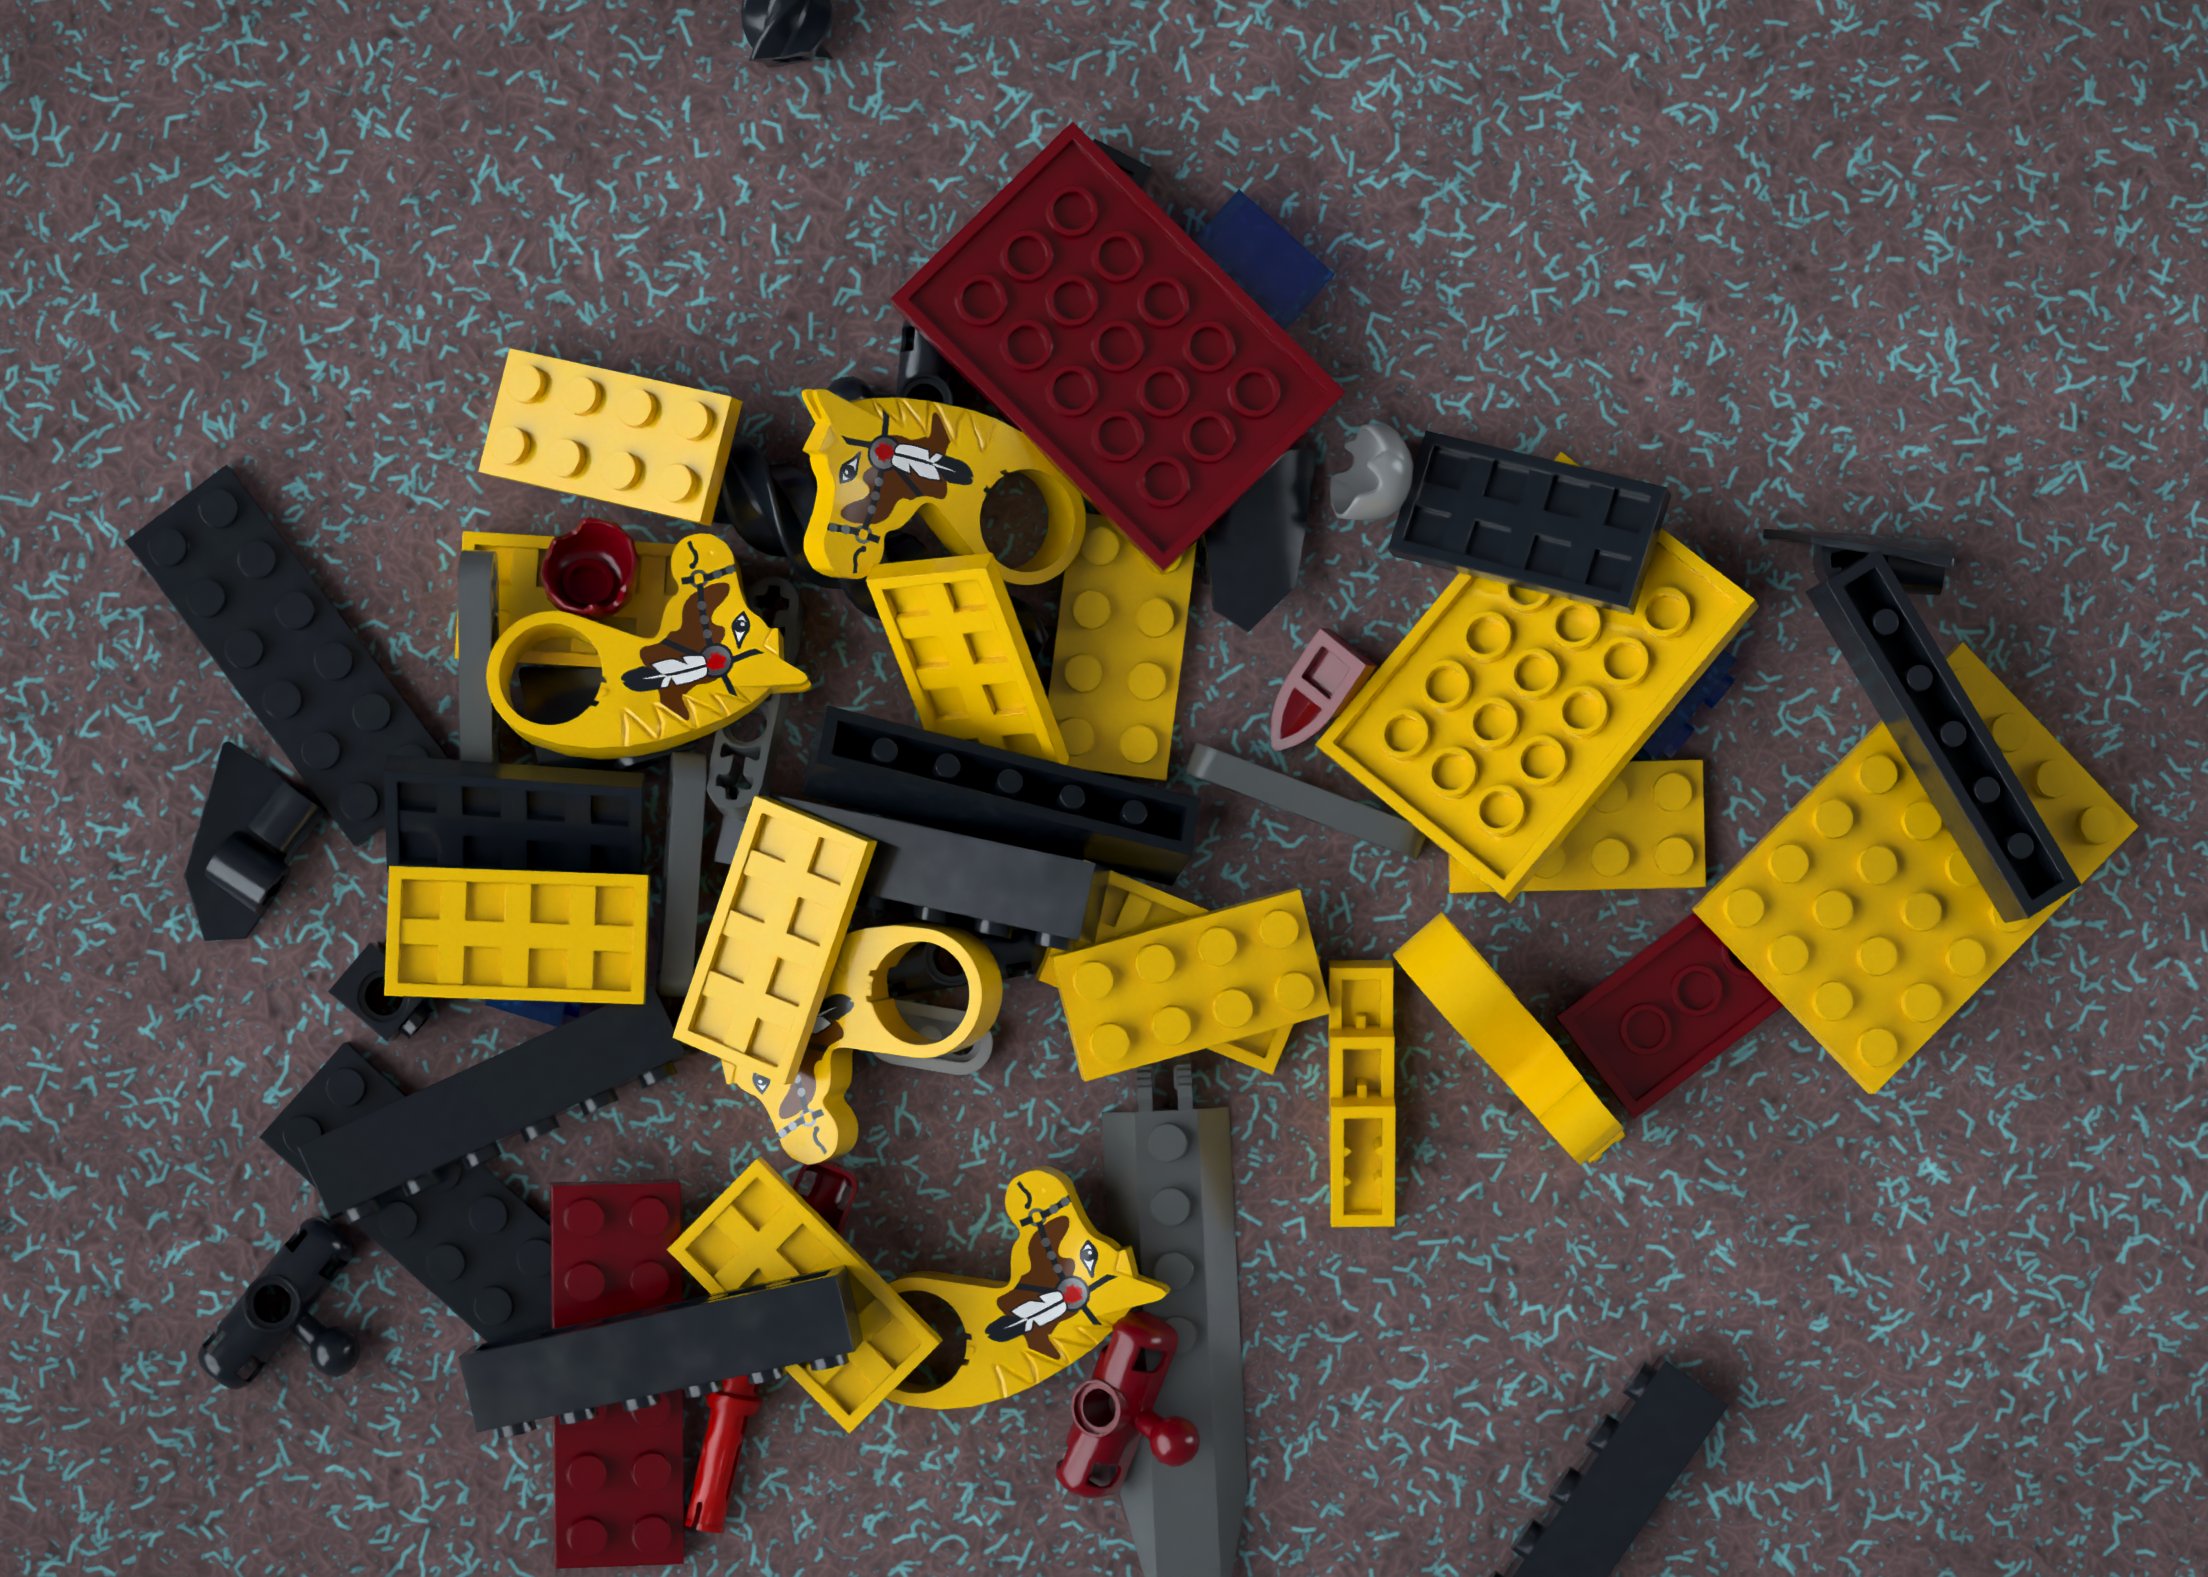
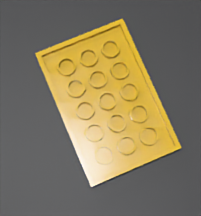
M1562 452L1554 459V461L1579 466ZM1662 528L1634 615L1459 573L1315 745L1326 756L1503 899L1511 903L1758 609L1759 605L1753 597Z
M1964 642L1955 645L1944 656L2082 885L2139 826ZM1881 719L1692 910L1868 1094H1876L2079 887L2028 919L2004 923Z

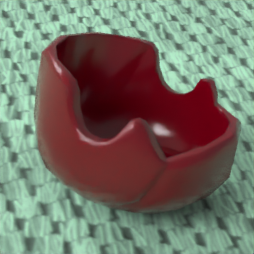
M588 517L582 518L578 526L572 531L552 539L546 552V559L543 561L540 575L548 601L559 611L571 613L592 621H600L616 614L631 601L640 578V565L633 538L617 523Z

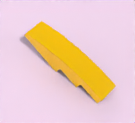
M1328 960V1002L1331 1014H1328L1331 1227H1395L1396 1106L1394 1100L1395 1036L1393 1031L1394 967L1392 960Z

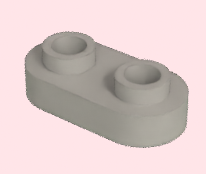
M895 1000L903 1020L914 1031L936 1040H944L960 1026L967 1012L917 1002ZM989 1030L973 1045L972 1050L965 1055H958L952 1052L930 1058H913L879 1052L873 1053L882 1061L890 1064L953 1075H968L979 1070L988 1061L993 1049V1036L991 1030Z

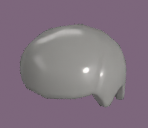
M1364 424L1361 426L1355 439H1350L1344 443V448L1353 455L1352 465L1342 472L1334 473L1330 478L1331 506L1336 517L1339 519L1363 521L1387 519L1399 511L1407 499L1412 484V458L1400 434L1389 425Z

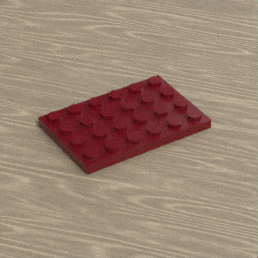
M1073 121L890 298V304L1015 429L1023 432L1055 469L1162 575L1345 394V391Z

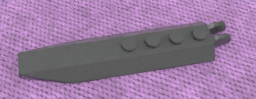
M1177 1058L1176 1066L1173 1068L1174 1088L1178 1094V1109L1153 1110L1152 1091L1155 1089V1076L1151 1064L1136 1068L1138 1111L1102 1112L1108 1237L1114 1239L1122 1247L1132 1245L1140 1275L1165 1283L1171 1288L1170 1292L1159 1301L1132 1307L1129 1312L1146 1311L1175 1329L1178 1335L1177 1349L1152 1410L1164 1418L1177 1415L1189 1419L1198 1430L1200 1444L1199 1450L1192 1461L1182 1466L1171 1467L1160 1463L1156 1459L1150 1448V1439L1142 1434L1120 1488V1496L1144 1577H1232L1248 1491L1229 1106L1193 1108L1190 1058ZM1141 1347L1134 1368L1140 1371H1153L1159 1365L1163 1351Z

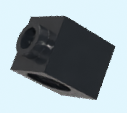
M370 942L328 992L385 1041H393L401 1033L410 1039L434 1012L426 1004L431 997L403 996L402 1004L396 1012L385 1014L379 1011L373 1003L372 990L375 984L385 977L386 948L379 942Z

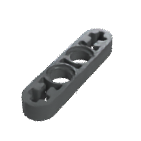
M462 550L459 561L460 760L500 763V714L491 701L486 680L488 660L495 643L499 639V570L496 551Z
M777 576L765 577L755 582L746 593L748 607L751 612L759 616L767 627L770 628L769 620L762 611V608L772 607L776 598H782L788 609L776 612L772 628H778L784 638V661L796 668L806 619L805 604L795 586L787 579ZM790 693L770 694L760 705L747 713H758L764 715L767 719L766 729L758 739L743 742L735 738L734 729L740 719L716 731L707 774V792L717 809L726 817L735 820L747 819L754 796H770ZM734 755L745 759L743 774L752 786L750 790H740L736 800H733L725 789L726 785H736L739 779L741 766Z
M1195 743L1185 770L1186 774L1415 860H1418L1427 837L1406 820Z
M672 752L656 967V992L659 997L686 998L693 978L706 793L705 753Z

